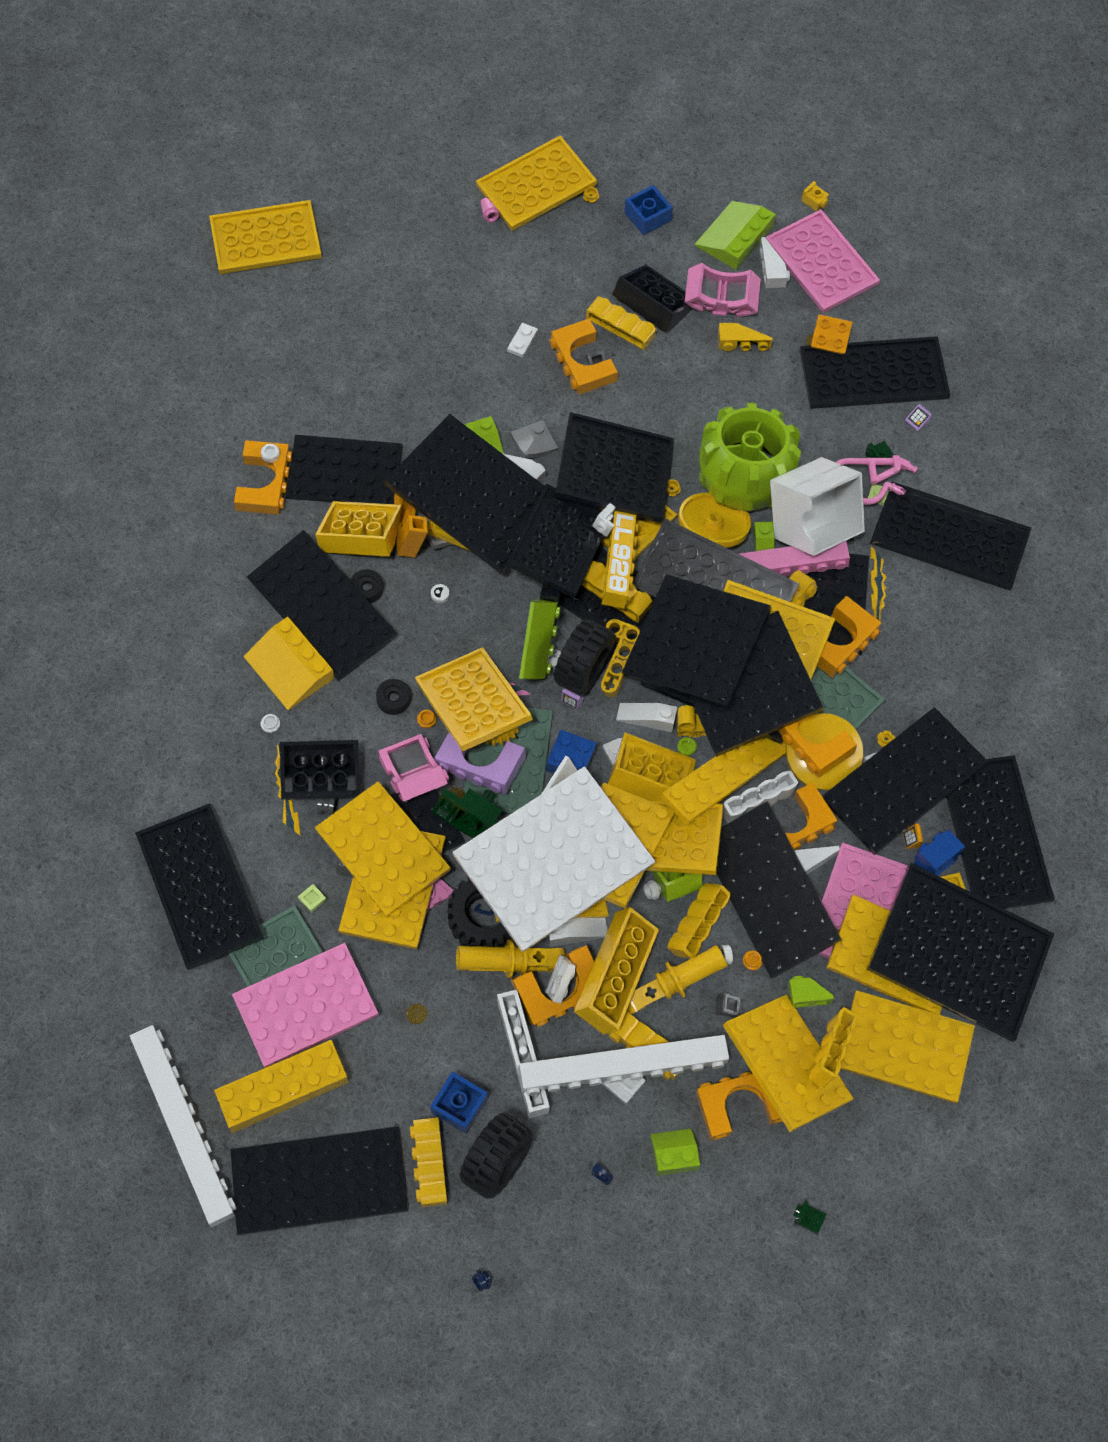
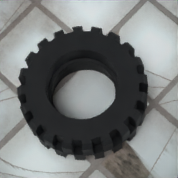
M591 619L581 621L571 633L558 657L553 674L555 682L577 695L587 694L600 678L610 659L616 639L614 632Z
M469 877L467 882L462 880L458 884V889L454 888L451 893L452 898H449L448 924L455 940L459 939V944L462 946L505 947L507 940H511L514 943V940L501 922L493 927L482 928L468 920L467 910L473 902L484 898Z
M508 1113L496 1115L483 1128L480 1135L475 1139L474 1144L470 1147L460 1169L459 1176L461 1182L485 1199H492L497 1194H500L502 1189L514 1177L530 1149V1144L533 1140L531 1129Z

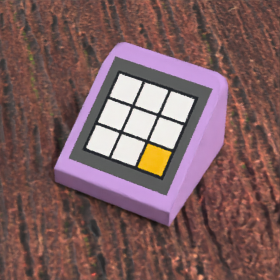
M919 404L905 421L919 431L930 421L932 414Z
M563 689L561 701L578 709L584 699L583 696L577 695L568 689Z

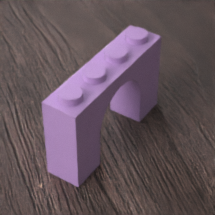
M448 733L434 759L442 769H445L446 772L455 775L459 779L472 781L477 786H485L495 793L507 794L526 758L525 747L507 741L495 762L487 766H474L464 759L467 750L462 752L451 734Z

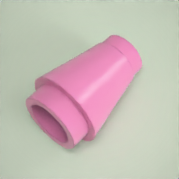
M483 198L481 200L483 218L488 222H495L499 217V210L489 198Z

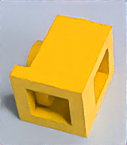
M813 181L803 191L801 201L815 211H818L820 208L824 209L828 205L829 194L818 187L816 182Z

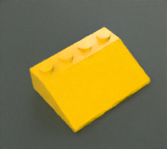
M333 501L315 534L317 544L324 553L389 556L395 545L402 505Z
M288 616L274 625L244 655L247 662L287 710H290L334 679L333 669Z
M624 732L610 772L608 784L647 800L664 801L660 797L661 794L692 773L696 759Z

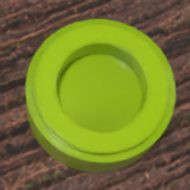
M685 737L679 740L677 750L680 754L689 757L696 752L697 744L692 738Z

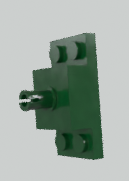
M445 788L436 802L432 813L473 839L498 823L496 820L503 809L492 803L496 798L493 792L488 798L490 790H485L481 796L469 788L461 799L454 792Z

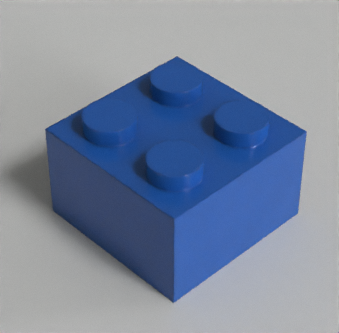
M654 185L625 199L624 213L643 235L670 222L672 219L673 207Z
M560 730L546 762V771L554 774L565 756L570 758L577 771L584 766L588 770L596 752L597 743Z
M949 829L944 833L939 832L933 837V842L929 845L925 843L918 849L919 853L914 857L916 859L914 864L938 876L958 860L965 846Z
M452 1071L431 1104L430 1111L435 1116L467 1134L488 1100V1092Z

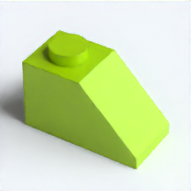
M755 522L752 532L754 551L774 549L773 522Z
M795 976L788 982L789 998L792 1006L795 1008L832 1004L834 1000L833 994L810 977Z

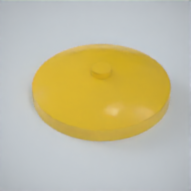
M698 493L688 497L682 502L678 513L680 526L725 548L742 543L747 538L751 528V518L747 511L722 505L710 493Z
M814 714L798 726L800 735L810 743L823 744L846 731L857 744L855 754L818 778L815 774H812L808 770L806 763L796 756L794 749L786 744V760L794 776L804 785L813 782L818 790H830L857 769L863 760V745L858 732L848 721L833 714Z

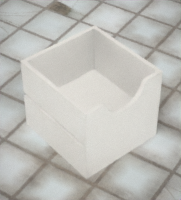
M821 457L770 480L774 539L815 556L865 532L861 472Z

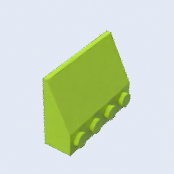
M731 201L694 246L737 270L760 243L761 237H765L774 227L776 214L763 206Z
M540 599L531 601L519 679H545L547 674L550 675L552 663L548 662L549 656H553L555 645L551 643L552 637H556L557 626H554L555 618L559 619L560 607H557L558 602Z

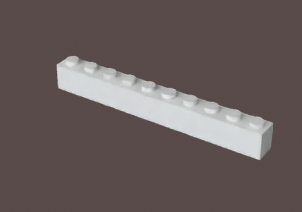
M151 1025L129 1035L209 1225L212 1228L235 1217L233 1211L236 1210V1206L232 1197L228 1199L225 1191L228 1190L224 1178L219 1179L217 1172L220 1171L215 1159L211 1161L208 1153L212 1152L208 1141L203 1142L200 1134L204 1133L200 1122L195 1123L193 1115L196 1114L192 1104H187L185 1097L188 1096L183 1084L179 1086L177 1078L180 1075L176 1066L171 1067L169 1060L172 1059L168 1048L164 1049L161 1044L165 1040L160 1029L156 1031L154 1026Z
M725 1035L519 1063L518 1072L522 1093L527 1092V1095H534L540 1093V1090L548 1089V1092H555L561 1090L560 1087L569 1086V1089L580 1088L581 1084L589 1083L590 1086L601 1085L602 1081L610 1080V1083H618L623 1081V1078L639 1080L644 1075L660 1077L665 1072L680 1074L686 1069H692L693 1072L704 1070V1067L712 1066L713 1069L722 1068L728 1062L729 1054Z

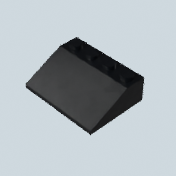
M647 264L620 276L612 293L618 301L625 303L633 311L640 313L646 320L653 322L659 329L666 332L674 328L693 309L685 303V290Z
M358 740L280 742L281 800L356 798L360 795Z

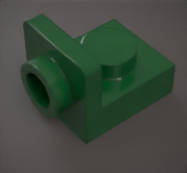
M885 441L876 445L869 443L865 452L866 458H892L894 455Z
M804 1201L802 1206L798 1204L793 1216L797 1217L794 1223L818 1235L827 1214L809 1206L807 1201Z

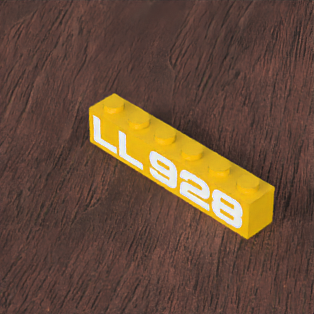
M614 511V517L611 521L614 527L609 535L602 604L624 609L626 601L630 602L632 594L629 588H631L633 577L630 574H633L634 563L631 562L634 561L636 553L633 547L636 546L637 536H634V534L637 533L638 523H636V515Z

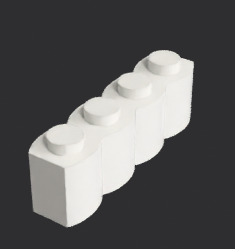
M792 771L782 772L775 779L766 780L758 787L745 790L741 796H733L727 799L723 804V817L727 823H730L767 801L773 806L778 800L791 797L796 791L798 781Z

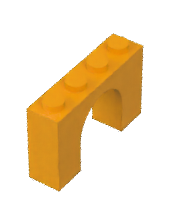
M590 318L551 331V339H549L551 349H555L557 352L556 358L558 362L563 364L565 376H569L571 379V388L576 390L578 395L614 383L618 378V371L611 359L594 365H582L577 363L571 356L572 351L577 347L596 341L597 331Z
M245 440L242 455L244 464L269 467L276 475L274 480L263 488L236 487L234 498L235 510L279 515L280 509L284 508V498L282 496L283 493H286L287 482H285V479L289 476L290 467H288V462H291L292 459L289 445ZM266 444L276 445L280 452L279 459L272 463L264 461L261 455L262 447Z
M394 493V504L402 505L396 536L397 556L415 558L428 533L427 517L415 516L416 509Z
M847 596L835 607L831 617L835 618V621L850 632L853 642L847 645H835L827 641L817 665L831 678L837 673L841 674L847 667L846 664L848 662L852 663L857 658L858 652L860 650L863 652L869 645V641L871 639L875 640L881 632L879 628L882 622Z
M807 718L779 729L778 732L782 735L783 741L794 749L796 756L806 763L808 770L818 778L855 754L857 744L846 731L823 744H814L806 741L800 735L798 726Z
M813 782L796 790L794 795L795 800L807 819V825L804 829L796 833H786L794 850H798L801 844L806 841L808 843L814 842L818 835L822 833L825 835L831 833L837 823L836 817Z
M583 945L565 954L567 959L576 966L574 975L575 987L570 996L562 1000L561 1004L549 1000L542 994L532 971L511 979L514 989L518 991L521 1005L531 1025L542 1026L549 1022L548 1018L554 1015L558 1018L567 1013L566 1009L571 1007L575 1009L594 964L587 945Z
M751 1072L742 1073L739 1075V1078L731 1079V1077L719 1080V1083L713 1085L711 1082L704 1083L697 1089L696 1096L710 1141L731 1135L732 1129L725 1110V1100L731 1093L738 1090L751 1091L762 1100L770 1125L782 1122L779 1114Z

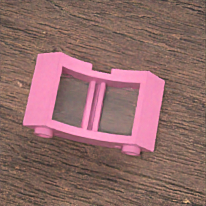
M700 263L688 269L685 303L700 312H703V310L711 311L712 315L726 316L727 313L736 314L737 317L758 313L761 278L752 270L726 273L711 269L705 264Z
M422 734L377 752L385 773L388 776H392L390 783L396 794L400 792L398 796L401 801L409 800L448 784L446 780H449L446 770L442 769L435 762L428 750L430 748L426 737L423 738Z

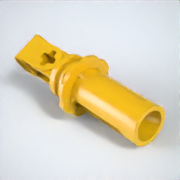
M507 940L505 947L457 946L456 969L464 971H504L506 978L509 979L512 978L513 972H519L520 974H524L526 971L552 972L559 955L565 956V949L529 948L522 953L519 947H514L511 940Z
M715 945L677 966L671 967L669 962H666V970L661 972V974L659 972L656 973L655 980L635 989L626 1011L633 1014L664 996L670 999L675 993H679L683 998L686 997L684 993L686 987L728 967L718 946ZM648 987L656 991L653 993V998L645 995L648 992Z

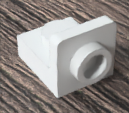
M611 503L597 516L592 525L606 537L614 527V524L610 521L614 517L612 513L616 507Z

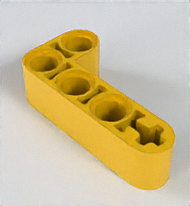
M612 619L606 624V628L610 630L613 627L620 628L617 633H614L616 636L615 642H618V645L601 681L603 694L610 698L617 696L626 677L623 676L622 671L618 674L613 673V669L616 667H620L623 670L629 655L623 657L620 653L624 650L631 653L640 633L637 627L617 619ZM630 634L637 635L633 640L627 638ZM611 683H612V684H613V688H610L609 690H607V687H610V686H611Z
M688 705L680 706L677 709L676 715L677 736H707L698 714H695V708Z

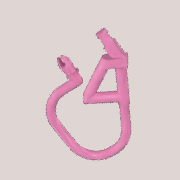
M893 455L892 458H844L835 462L841 464V466L846 464L868 465L870 483L872 485L899 473L901 469L912 471L915 474L918 468L899 455ZM876 465H892V468L877 475ZM885 482L879 494L873 498H863V504L871 505L878 503L883 499L888 489L898 495H904L905 490L895 485V483Z

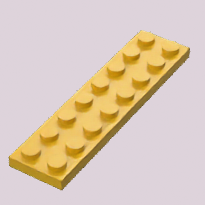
M761 737L722 755L715 756L664 791L660 797L688 825L786 756V743L783 741L780 744L766 737Z

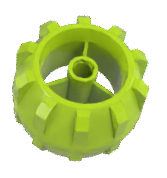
M746 402L745 408L734 410L732 407H724L720 409L717 421L706 423L698 457L700 467L699 480L701 485L708 490L717 502L742 511L772 507L770 480L798 468L801 451L798 448L800 432L794 425H786L782 421L784 413L777 409H772L769 412L757 408L756 403ZM762 447L766 448L773 457L769 458L763 453Z

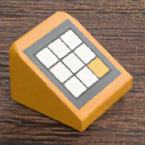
M919 823L914 824L903 832L906 849H914L921 846L923 838Z

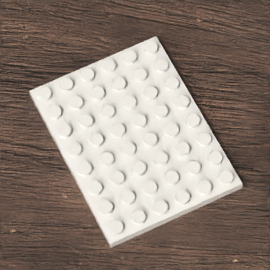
M585 766L452 853L522 953L655 864V860Z

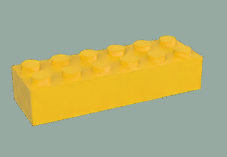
M631 907L615 912L574 1009V1013L602 1034L619 1030L659 931L657 927Z
M329 1040L217 1088L214 1091L231 1133H234L349 1082L332 1040Z

